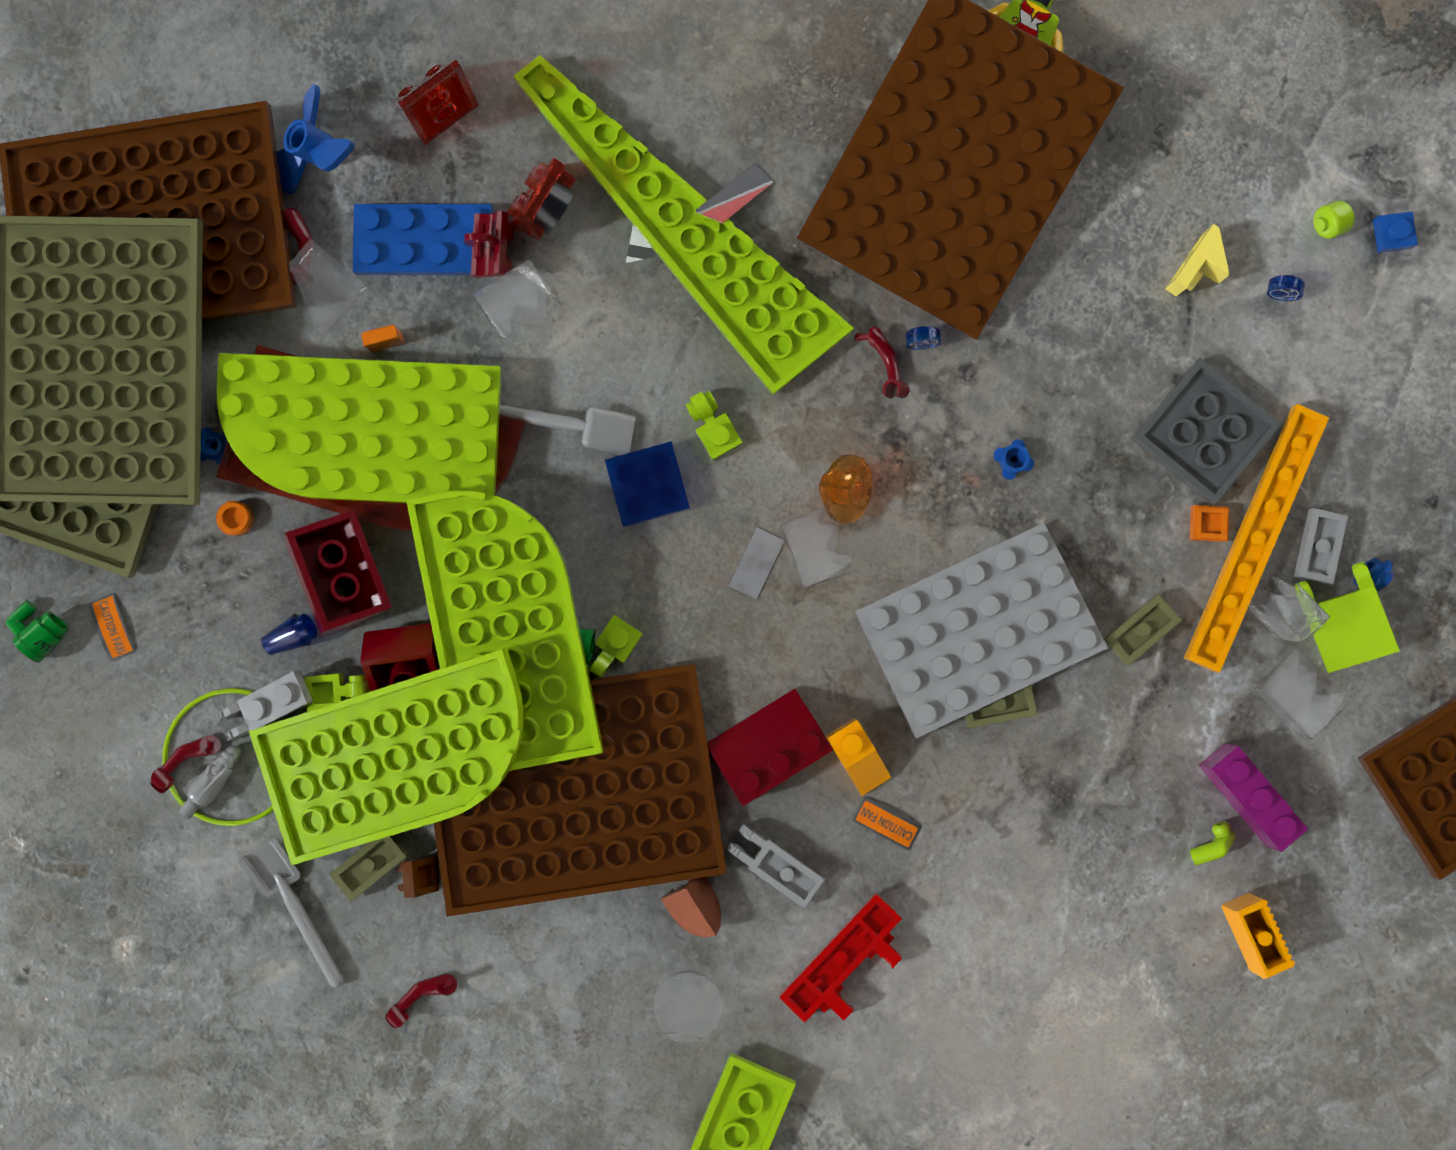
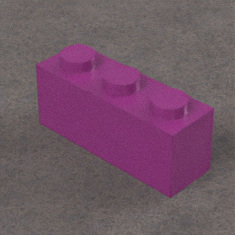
M1224 743L1198 765L1266 847L1282 852L1309 830L1239 746Z

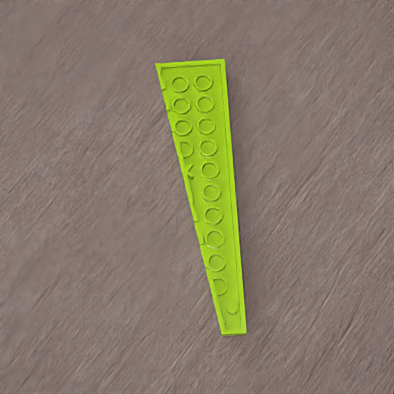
M541 55L513 76L519 87L773 396L854 331V328L824 301H820L806 289V286L801 281L784 270L780 263L771 255L768 256L747 234L737 229L731 220L727 219L724 223L697 213L696 209L707 200L670 167L653 156L648 148L639 140L636 141L616 120L611 119L599 109L593 100L585 93L580 92L570 80Z

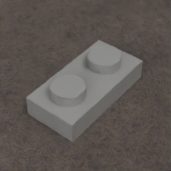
M1316 508L1308 510L1294 577L1326 585L1334 583L1348 516Z

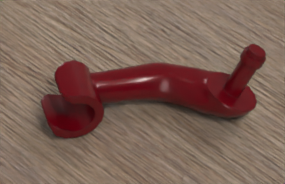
M287 208L283 211L284 222L287 229L298 242L299 247L297 266L291 265V278L294 285L305 286L310 280V262L314 243L300 211L295 208Z
M872 326L868 333H856L854 339L856 341L868 340L870 346L877 350L884 362L888 377L882 388L884 396L892 399L897 387V396L902 399L906 398L910 392L909 386L901 381L897 356L881 329Z
M208 735L179 746L168 760L152 773L151 786L157 792L165 793L175 783L176 780L171 774L181 763L192 757L217 754L222 745L220 739L214 735Z
M444 974L416 982L388 1010L385 1016L386 1021L393 1028L401 1027L410 1018L406 1011L418 999L428 995H451L457 989V980L450 974Z

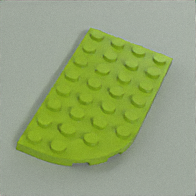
M219 353L217 407L222 429L227 441L242 463L266 483L285 492L306 498L407 503L406 499L447 491H476L495 495L502 376V368L500 366Z
M447 491L406 499L440 669L504 648L508 650L523 704L522 738L517 756L509 771L603 753L604 750L570 579L561 551L553 537L525 509L509 500L492 494L476 491Z
M504 648L249 731L291 865L449 819L478 805L501 784L514 763L522 738L523 704L508 650Z

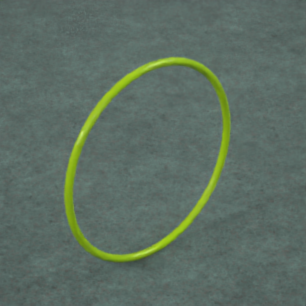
M237 688L219 689L201 695L186 705L178 713L168 729L163 745L162 765L168 760L169 743L174 729L181 718L193 706L216 695L231 693L249 695L253 691ZM173 784L170 787V791L175 797V799L178 801V803L182 806L185 803V801L179 795ZM271 805L260 814L236 821L213 819L197 811L193 816L216 825L238 826L257 821L270 814L274 809Z

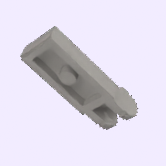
M300 670L292 671L237 700V704L219 711L216 717L218 722L228 721L242 713L246 724L234 727L224 734L228 742L247 735L251 730L275 723L312 704L313 700Z
M743 824L739 831L746 839L753 841L761 849L754 858L740 845L732 842L727 847V850L747 864L750 871L806 910L826 882V879L769 838L766 840L756 831Z

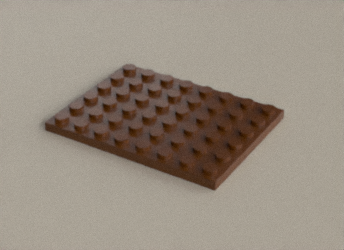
M928 0L797 239L977 340L1124 87L970 0Z
M267 101L0 143V166L6 216L199 219L203 221L202 322L297 307L294 283L290 273L291 257L287 227L283 217L284 202L272 109Z
M696 664L590 679L604 750L603 753L509 771L501 784L478 805L459 815L434 823L447 917L727 874Z

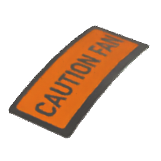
M114 593L89 602L88 605L93 622L110 662L135 653L136 650L124 625Z
M867 796L863 798L853 818L854 822L907 850L911 849L922 828L920 824Z

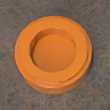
M228 501L218 509L216 523L225 534L242 536L253 527L254 513L245 503Z

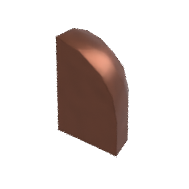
M706 877L690 879L684 887L675 891L671 889L661 898L672 918L684 930L692 935L704 938L717 935L721 927V909L719 900Z

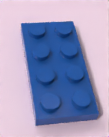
M354 204L353 273L355 275L471 276L472 247L464 244V235L473 233L474 214H492L493 207L491 204Z

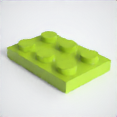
M730 1052L690 1150H769L796 1086V1081Z

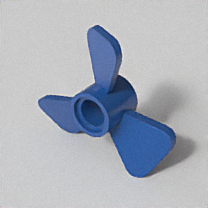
M315 84L311 85L304 96L302 105L303 120H295L289 125L284 135V148L277 151L282 192L287 194H293L297 190L307 162L328 172L338 167L355 148L354 142L348 139H333L329 133L315 127L320 99V87Z

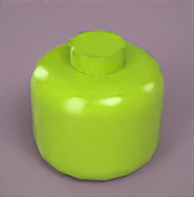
M1342 200L1333 201L1321 206L1316 210L1313 217V225L1316 232L1325 239H1333L1349 232L1355 221L1352 207Z

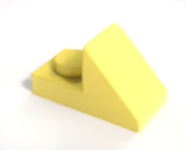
M1212 224L1202 233L1166 286L1165 290L1174 296H1178L1185 289L1191 291L1202 275L1216 283H1220L1229 276L1220 228L1215 224Z

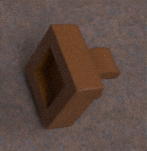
M423 856L403 861L401 865L396 867V871H402L403 884L398 885V890L404 892V898H415L439 891L436 856Z

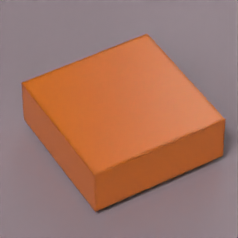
M393 324L361 334L363 345L372 353L405 344L403 333Z
M1191 506L1190 541L1228 542L1229 507Z

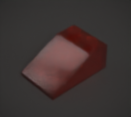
M456 59L448 60L442 65L432 67L426 73L424 79L415 85L405 87L398 94V98L393 101L399 113L424 146L479 106L461 65Z

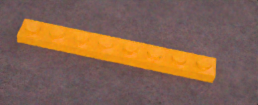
M1299 404L1291 407L1183 659L1215 673H1220L1329 417Z

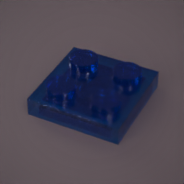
M672 441L605 459L624 528L690 510Z

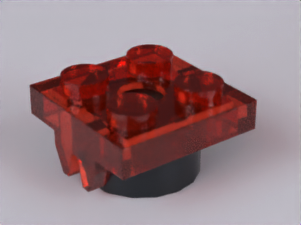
M555 157L546 163L540 161L537 167L534 166L524 181V184L528 186L526 192L522 191L519 196H516L506 211L511 216L508 223L514 227L515 231H522L536 240L541 239L544 233L549 234L567 209L575 192L571 187L576 178L564 169L566 165Z

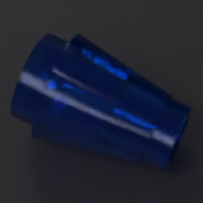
M305 613L301 615L293 614L267 635L263 636L261 643L267 654L274 655L311 645L312 640L317 638V629L309 615Z

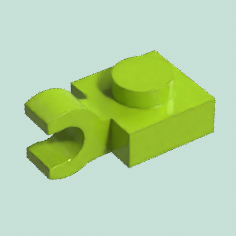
M613 615L595 642V645L602 648L603 651L589 670L603 678L615 658L625 663L643 636V633Z

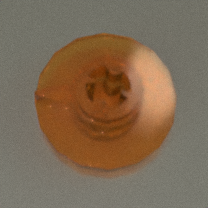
M854 454L841 455L822 476L819 483V493L823 500L825 511L831 520L841 524L854 523L863 515L868 507L872 495V475L870 467L864 458Z

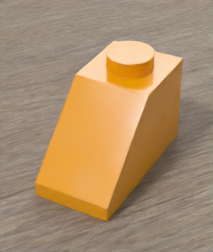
M853 718L825 735L861 796L891 778L877 750L857 719Z

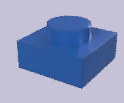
M1413 211L1380 215L1373 219L1378 253L1412 249L1418 245Z

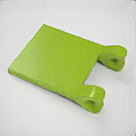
M1365 562L1352 565V571L1359 590L1319 603L1316 602L1308 581L1295 584L1296 594L1328 673L1400 652Z

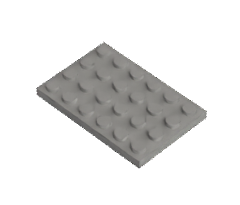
M1045 523L855 611L860 625L916 739L1108 649Z

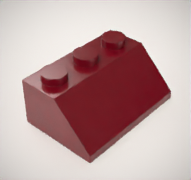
M354 510L285 532L284 542L321 637L355 626L392 608Z
M795 688L707 742L711 754L742 806L747 805L834 751Z

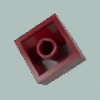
M431 623L364 632L360 663L371 691L440 669Z

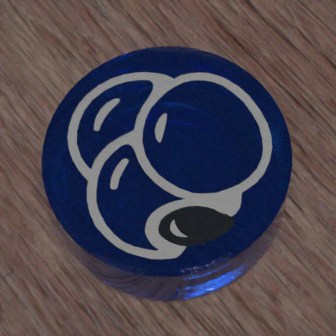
M1292 275L1275 276L1268 282L1267 295L1279 301L1299 300L1304 295L1305 282L1301 278Z
M934 326L916 327L910 329L905 334L906 346L911 350H927L941 344L940 330Z

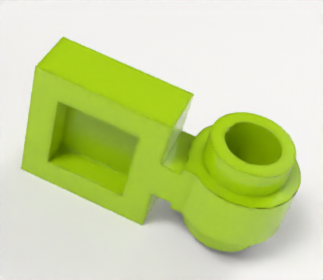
M700 391L689 397L690 402L686 403L685 406L694 422L701 419L705 423L695 431L712 461L743 444L726 413L714 418V411L718 410L719 407L710 391L704 394Z
M343 673L304 677L305 684L313 700V703L307 706V712L343 701L345 696L346 698H353L371 692L365 675L349 676V683L345 685Z

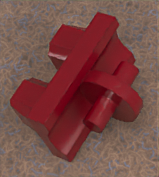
M497 211L492 214H474L473 233L464 235V244L472 247V277L486 278L505 276L512 273V261L506 256L507 244H510L514 239V227L508 223L509 213Z

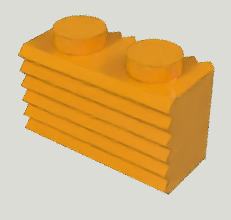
M1246 893L1222 904L1221 907L1249 970L1257 974V976L1266 979L1294 967L1295 961L1291 960L1292 955L1288 953L1289 948L1285 946L1286 941L1282 940L1283 934L1279 933L1280 928L1276 926L1277 921L1273 920L1274 914L1270 913L1271 908L1267 906L1268 901L1251 893Z

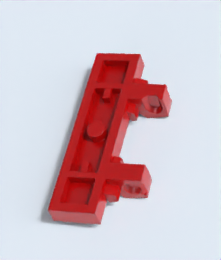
M875 892L781 992L779 998L804 1023L818 1008L823 1013L831 1008L844 1021L854 1011L852 1005H848L841 997L840 992L844 988L842 983L867 956L871 959L877 953L893 969L902 959L901 955L890 945L895 939L890 931L902 920V917Z

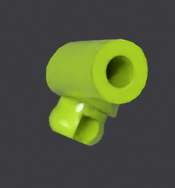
M1222 821L1213 825L1212 832L1215 837L1210 843L1189 849L1196 866L1223 858L1228 853L1236 840V832L1232 831L1229 822Z

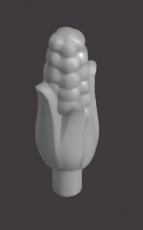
M234 745L228 747L194 779L188 789L187 796L189 798L178 811L182 816L190 819L200 806L205 807L217 798L232 774V769L235 768L236 763L239 761L241 756L239 747Z

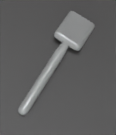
M500 405L499 419L569 431H583L582 444L584 447L628 456L636 416L591 407L588 409L586 420L584 421L569 416Z
M272 838L240 857L239 863L262 895L271 896L280 891L289 913L329 984L334 988L340 987L343 983V976L298 896L289 886L300 878V871L296 865H291L288 854L277 838Z

